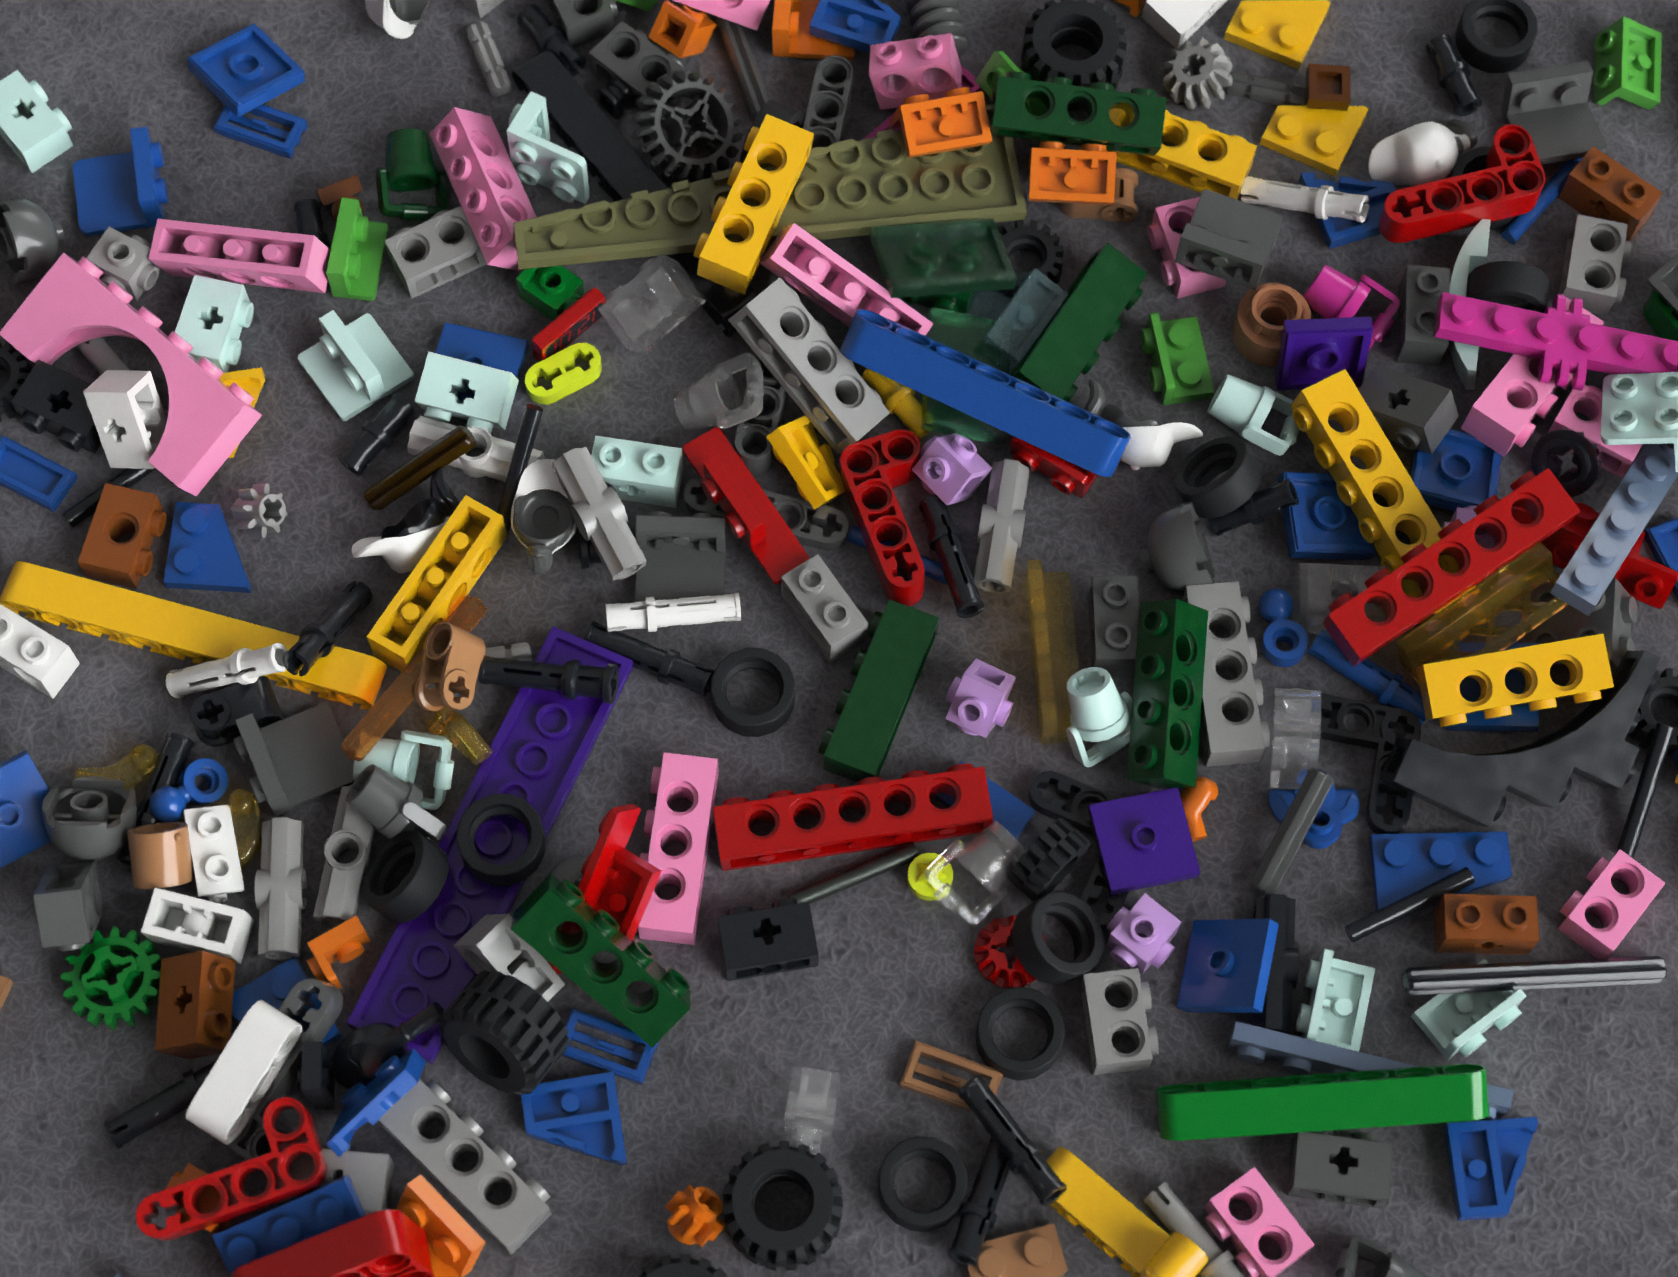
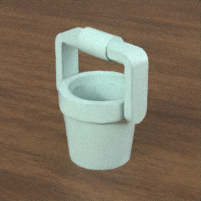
M1229 374L1221 381L1207 410V413L1238 432L1240 437L1278 456L1284 455L1288 447L1296 442L1300 431L1292 416L1290 405L1293 403V400L1266 386L1261 387ZM1271 408L1289 416L1285 419L1279 438L1261 429Z
M1101 667L1084 668L1073 674L1067 682L1071 726L1066 729V733L1075 759L1085 767H1092L1129 743L1133 700L1125 691L1119 694L1111 675ZM1082 740L1098 743L1086 751Z
M410 730L401 731L400 739L402 740L361 738L353 764L354 781L365 768L374 764L405 782L410 781L414 784L419 765V743L439 746L440 754L439 759L436 760L433 787L435 788L434 799L422 797L419 806L424 809L436 810L444 803L446 790L451 789L454 761L450 760L452 742L449 738Z

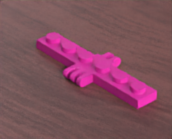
M1442 292L1437 303L1434 337L1539 359L1538 382L1549 383L1552 370H1556L1555 385L1565 387L1568 382L1569 373H1571L1572 389L1582 390L1586 381L1587 369L1608 374L1678 372V341L1590 323V315L1582 314L1583 299L1573 297L1569 305V311L1565 310L1566 296L1556 294L1552 307L1547 306L1544 313Z

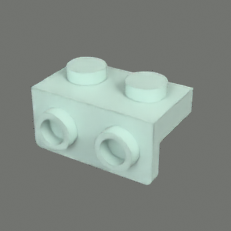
M1324 949L1318 961L1310 960L1305 987L1312 988L1309 1005L1301 1004L1296 1031L1303 1033L1302 1038L1359 1052L1375 968L1333 958V950Z
M1483 959V960H1482L1480 963H1478V964H1489V963L1486 961V959ZM1521 989L1515 993L1510 990L1437 994L1416 1010L1411 1017L1446 1060H1449L1459 1051L1466 1058L1487 1041L1482 1035L1494 1024L1499 1030H1502L1522 1014L1517 1007L1525 999L1526 994Z

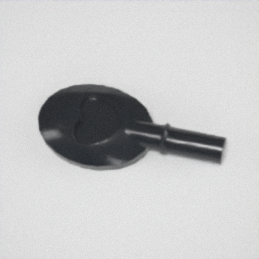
M434 1002L407 1021L401 1022L398 1027L386 1022H374L354 1030L340 1042L333 1054L332 1071L335 1079L348 1089H351L359 1082L366 1086L376 1078V1071L385 1061L394 1055L401 1059L407 1054V1043L409 1041H414L415 1037L439 1022L440 1016L445 1012L443 1007L439 1003Z

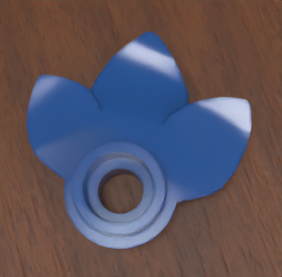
M1307 767L1299 773L1295 781L1294 790L1269 791L1268 804L1273 816L1280 824L1308 771L1315 767ZM1334 784L1332 785L1314 821H1319L1326 825L1317 826L1312 823L1303 840L1307 846L1323 849L1338 840L1342 832V826L1355 819L1358 814L1360 804L1357 791L1350 788L1335 790Z

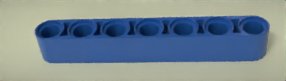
M856 310L840 348L842 355L857 364L1100 476H1113L1131 438L1128 431L1115 423L872 311Z

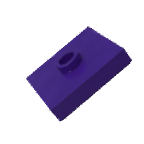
M1371 317L1284 320L1275 374L1276 389H1305L1344 369L1348 372L1355 386L1361 387L1373 332Z
M1178 787L1089 805L1088 812L1109 895L1199 877L1201 872Z

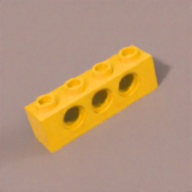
M1115 108L1109 111V117L1113 124L1119 127L1129 125V117L1124 110ZM1165 109L1161 149L1155 156L1107 151L1117 152L1116 162L1199 193L1207 189L1237 200L1243 181L1248 176L1252 167L1257 145L1249 143L1238 135H1227L1213 130L1200 121H1189L1172 115ZM1163 142H1170L1175 144L1176 146H1166L1163 144ZM1208 156L1213 158L1215 161H1207L1201 157Z
M766 114L760 128L752 127L744 146V150L748 151L744 163L736 161L730 173L727 185L732 188L728 197L725 199L720 196L713 209L710 221L715 222L712 231L710 235L703 232L696 245L693 256L699 258L698 276L745 295L810 155L814 133L769 114ZM763 163H770L777 167V169L773 171H767L762 169L759 165ZM753 198L758 200L761 205L748 206L742 200ZM738 234L745 240L742 242H732L725 236Z
M467 495L464 496L366 636L374 657L409 677L413 675L422 662L425 640L432 627L442 621L449 623L507 539L503 515Z
M1604 633L1429 663L1416 668L1426 721L1439 719L1440 727L1466 723V714L1479 711L1484 712L1485 719L1512 715L1511 706L1528 703L1530 711L1557 707L1556 698L1573 695L1575 704L1602 699L1601 690L1614 687ZM1554 662H1561L1569 669L1570 679L1565 686L1555 684L1550 677V668ZM1511 669L1519 671L1525 678V688L1520 694L1510 692L1505 685V676ZM1465 677L1475 679L1480 685L1481 694L1475 702L1465 700L1460 693V683Z

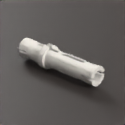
M1247 176L1241 188V194H1243L1241 197L1242 202L1315 214L1316 218L1327 220L1328 216L1364 222L1369 210V204H1366L1369 201L1368 195L1334 191L1332 186L1322 185L1321 188H1312Z
M739 593L669 600H655L653 596L645 597V601L634 603L605 604L608 632L646 628L648 632H656L658 627L741 621Z
M274 643L271 646L256 650L242 648L234 651L229 657L207 661L182 669H174L166 675V687L171 696L182 698L185 695L237 682L242 685L251 684L257 681L260 676L286 671L282 657L287 652V649L281 643Z

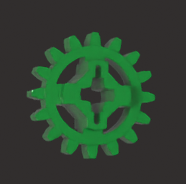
M117 926L112 927L110 937L104 938L99 930H96L93 934L94 943L91 945L86 943L85 946L79 948L82 951L79 957L67 955L65 960L73 967V971L62 973L61 979L65 984L72 987L65 990L63 995L69 1003L76 1002L72 1010L79 1018L88 1013L87 1021L93 1027H97L102 1019L105 1020V1024L110 1030L116 1029L118 1019H124L132 1027L135 1025L133 1014L139 1011L148 1017L151 1011L146 1005L149 1000H159V992L155 989V985H160V971L156 969L161 967L162 957L159 954H152L156 947L149 939L140 943L141 936L136 930L132 929L125 938H123V934ZM115 951H127L137 957L134 958L132 955L123 958L116 955ZM93 963V965H92L90 971L87 972L88 969H89V967H90V965ZM117 970L119 972L116 975L117 983L109 985L108 982L111 981L110 973ZM141 982H142V984H141L139 990H138L137 993L132 997V995H133V993H134V991H135V989H136L138 983H141ZM106 998L112 1001L113 1006L98 1005L92 1002L91 999L99 1000Z

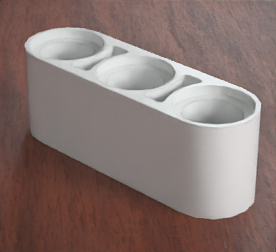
M263 1000L256 1002L240 1022L192 1100L186 1113V1119L225 1145L231 1144L245 1128L296 1045L302 1032V1025Z

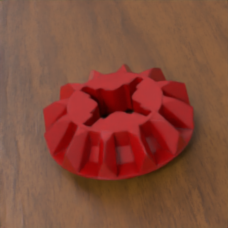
M1014 914L1004 918L995 917L980 930L974 945V959L978 970L989 982L1002 988L1024 987L1036 980L1035 977L1025 970L1017 956L1015 962L1012 963V969H1009L1006 954L998 952V947H1005L1010 934H1012L1013 924L1016 919Z

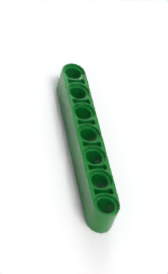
M1452 1064L1183 1083L1161 1086L1155 1090L1159 1136L1161 1139L1170 1141L1473 1121L1484 1119L1490 1114L1486 1067L1479 1064Z

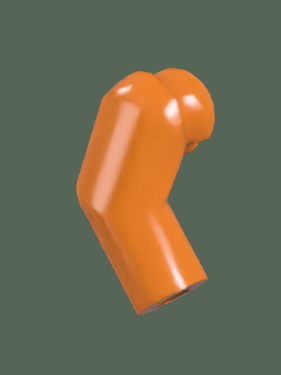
M1203 776L1196 778V787L1184 788L1180 794L1192 842L1207 837L1201 814L1209 802L1215 800L1218 796L1217 784Z

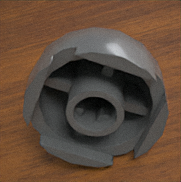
M25 198L0 201V271L2 272L7 263L14 276L8 282L11 286L30 282L45 276L59 256V244L64 243V233L58 219H52L47 210L35 201ZM24 258V266L13 262V259Z
M1192 502L1171 507L1154 518L1146 534L1147 547L1140 548V555L1146 573L1155 572L1161 584L1172 591L1183 593L1186 586L1215 583L1213 580L1215 573L1205 535L1201 533L1199 527L1195 528L1194 522L1198 521L1199 517Z
M105 776L80 777L71 780L72 788L59 793L57 786L50 790L43 799V821L49 839L61 853L75 859L96 860V862L106 859L127 845V831L136 827L137 804L135 791L132 788L130 792L125 790L123 781L117 778Z

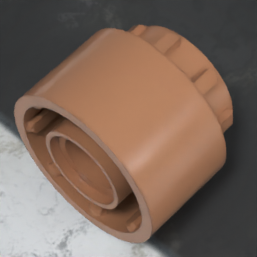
M1265 283L1258 285L1256 290L1250 289L1239 303L1233 324L1232 335L1237 349L1245 358L1253 363L1262 366H1277L1284 320L1311 319L1309 305L1298 291L1284 284ZM1266 322H1273L1278 326L1270 325Z

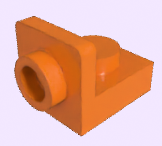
M357 915L307 942L314 956L306 961L315 978L325 982L328 980L329 983L335 985L338 989L343 987L330 964L337 960L340 963L352 961L364 952L363 946L371 942Z

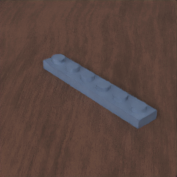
M1674 443L1644 445L1553 586L1550 594L1587 616L1591 614L1678 476V472L1675 471Z
M1235 1021L1230 1031L1226 1048L1236 1051V1057L1242 1061L1262 1064L1264 1059L1280 1062L1283 1063V1070L1297 1075H1309L1310 1070L1320 1073H1339L1418 1067ZM1487 1084L1490 1114L1488 1117L1480 1120H1495L1496 1117L1502 1118L1511 1109L1514 1090Z

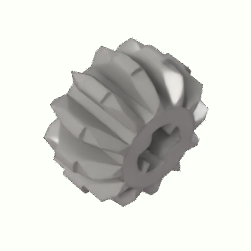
M1202 37L1199 43L1193 46L1192 42L1186 39L1185 49L1179 51L1171 48L1173 60L1163 63V71L1166 75L1163 78V85L1166 91L1171 93L1172 100L1178 105L1185 102L1187 108L1193 111L1198 103L1202 102L1204 107L1210 109V99L1216 97L1224 100L1225 93L1223 88L1232 86L1233 79L1230 72L1233 65L1218 43L1210 46L1208 40Z

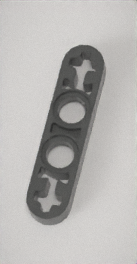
M699 476L691 479L684 488L685 506L691 515L709 513L717 518H724L725 513L720 511L721 507L718 503L712 504L707 499L704 505L697 504V497L693 494L700 495L702 493V480ZM763 490L778 512L792 510L799 515L800 521L796 526L791 527L790 530L800 544L833 551L846 543L849 535V521L841 510L826 505L814 510L806 500ZM807 514L813 515V525H810V533L804 532L807 526ZM828 521L836 522V529L838 530L833 531L831 537L823 536V529L821 528L826 527Z

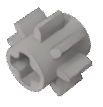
M267 483L253 484L252 488L239 489L237 491L239 498L230 508L233 518L237 523L235 528L237 530L249 529V537L251 539L265 538L267 533H279L281 531L279 525L288 513L282 500L283 494L269 493L270 488Z

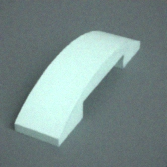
M1481 219L1465 240L1453 268L1449 293L1466 297L1468 275L1476 267L1487 263L1491 219ZM1448 340L1452 360L1460 380L1466 389L1475 390L1479 346Z

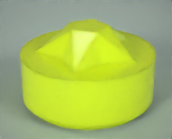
M924 853L917 856L911 862L908 868L907 883L915 896L923 900L933 901L944 897L949 892L953 881V869L945 857L937 853Z

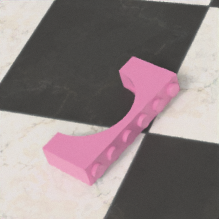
M63 253L1 329L0 336L27 359L35 363L41 360L49 365H52L59 357L73 347L92 339L122 336L142 341L150 348L159 361L165 374L169 394V410L165 430L148 462L177 487L197 497L262 416L261 413L250 405L254 397L235 382L229 387L219 378L224 372L203 356L199 361L192 357L189 352L193 349V346L177 333L172 331L167 336L162 332L159 327L163 321L144 306L138 311L131 306L129 302L133 299V296L114 281L109 286L101 281L99 278L104 272L84 256L77 262Z

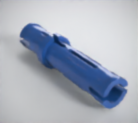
M1322 629L1307 654L1324 662L1341 675L1379 698L1377 702L1381 705L1386 706L1388 704L1394 708L1410 711L1418 718L1420 724H1423L1426 717L1422 695L1403 681L1404 676L1397 672L1393 675L1368 658L1353 667L1331 635Z

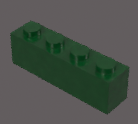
M1107 242L1090 256L1010 375L1069 402L1078 389L1073 383L1079 374H1087L1099 359L1100 354L1096 352V349L1102 340L1107 343L1120 328L1122 323L1117 318L1123 309L1130 310L1142 295L1143 290L1139 286L1147 273Z
M890 599L883 613L875 612L867 636L873 638L867 652L859 651L851 675L856 676V680L851 691L843 689L835 709V714L840 715L835 730L827 728L819 747L818 753L824 755L823 770L855 782L869 777H879L937 635L939 617Z

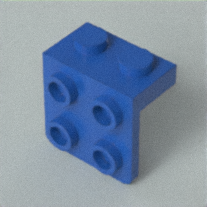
M147 127L130 129L133 152L82 159L73 164L78 224L84 236L102 235L108 227L119 232L156 226L157 219H165L163 204L169 203V196L165 179L160 178L159 167L165 166L161 143L152 141Z

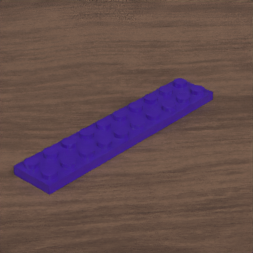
M552 626L534 662L565 665L566 661L575 659L580 660L582 665L606 667L608 663L617 664L619 684L614 703L607 704L604 703L602 698L578 696L576 700H571L564 697L562 692L520 688L439 844V847L448 856L449 864L446 882L439 896L416 919L405 923H398L347 1021L349 1028L356 1030L363 1025L374 1022H386L398 1027L401 1022L407 1021L434 1002L439 1003L445 1011L475 976L476 973L453 945L485 915L509 914L526 879L510 886H493L476 879L464 866L456 843L458 823L465 810L478 799L492 794H512L526 800L538 812L547 840L634 668L633 660ZM499 815L487 819L479 826L475 833L474 846L476 852L484 861L493 865H505L516 861L524 854L528 846L529 835L526 827L519 819L513 816ZM436 1023L415 1037L414 1041H409L407 1043V1053L414 1048L427 1063L433 1065L444 1043V1038L439 1031L440 1023Z

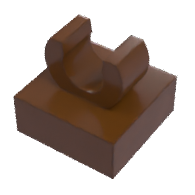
M1309 63L1306 70V108L1347 111L1351 102L1350 66Z
M357 175L316 190L315 194L321 203V207L332 203L330 214L337 223L341 198L358 199L352 195L363 191ZM359 200L360 207H361V211H362V214H363V211H364V209H363V204H362V202Z

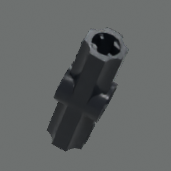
M1282 894L1256 896L1253 907V919L1270 918L1278 923L1279 926L1262 1013H1250V1025L1291 1035L1293 1027V989L1296 988L1299 973V950L1294 947L1296 899Z

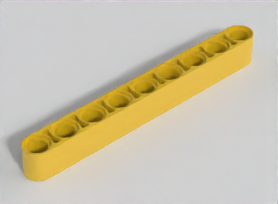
M16 561L13 564L0 596V604L16 614L19 611L26 613V618L59 626L61 622L68 624L67 629L100 638L102 634L109 636L108 640L140 649L144 645L151 647V652L184 660L186 656L193 658L192 663L195 664L229 657L238 649L249 648L250 650H256L271 646L274 643H281L288 651L299 640V636L22 561ZM335 646L329 655L319 658L304 676H300L299 672L295 676L288 672L287 669L281 673L276 672L264 676L270 680L277 681L276 686L309 695L311 691L318 692V697L349 706H353V703L361 704L360 709L371 710L386 673L387 665L373 656Z

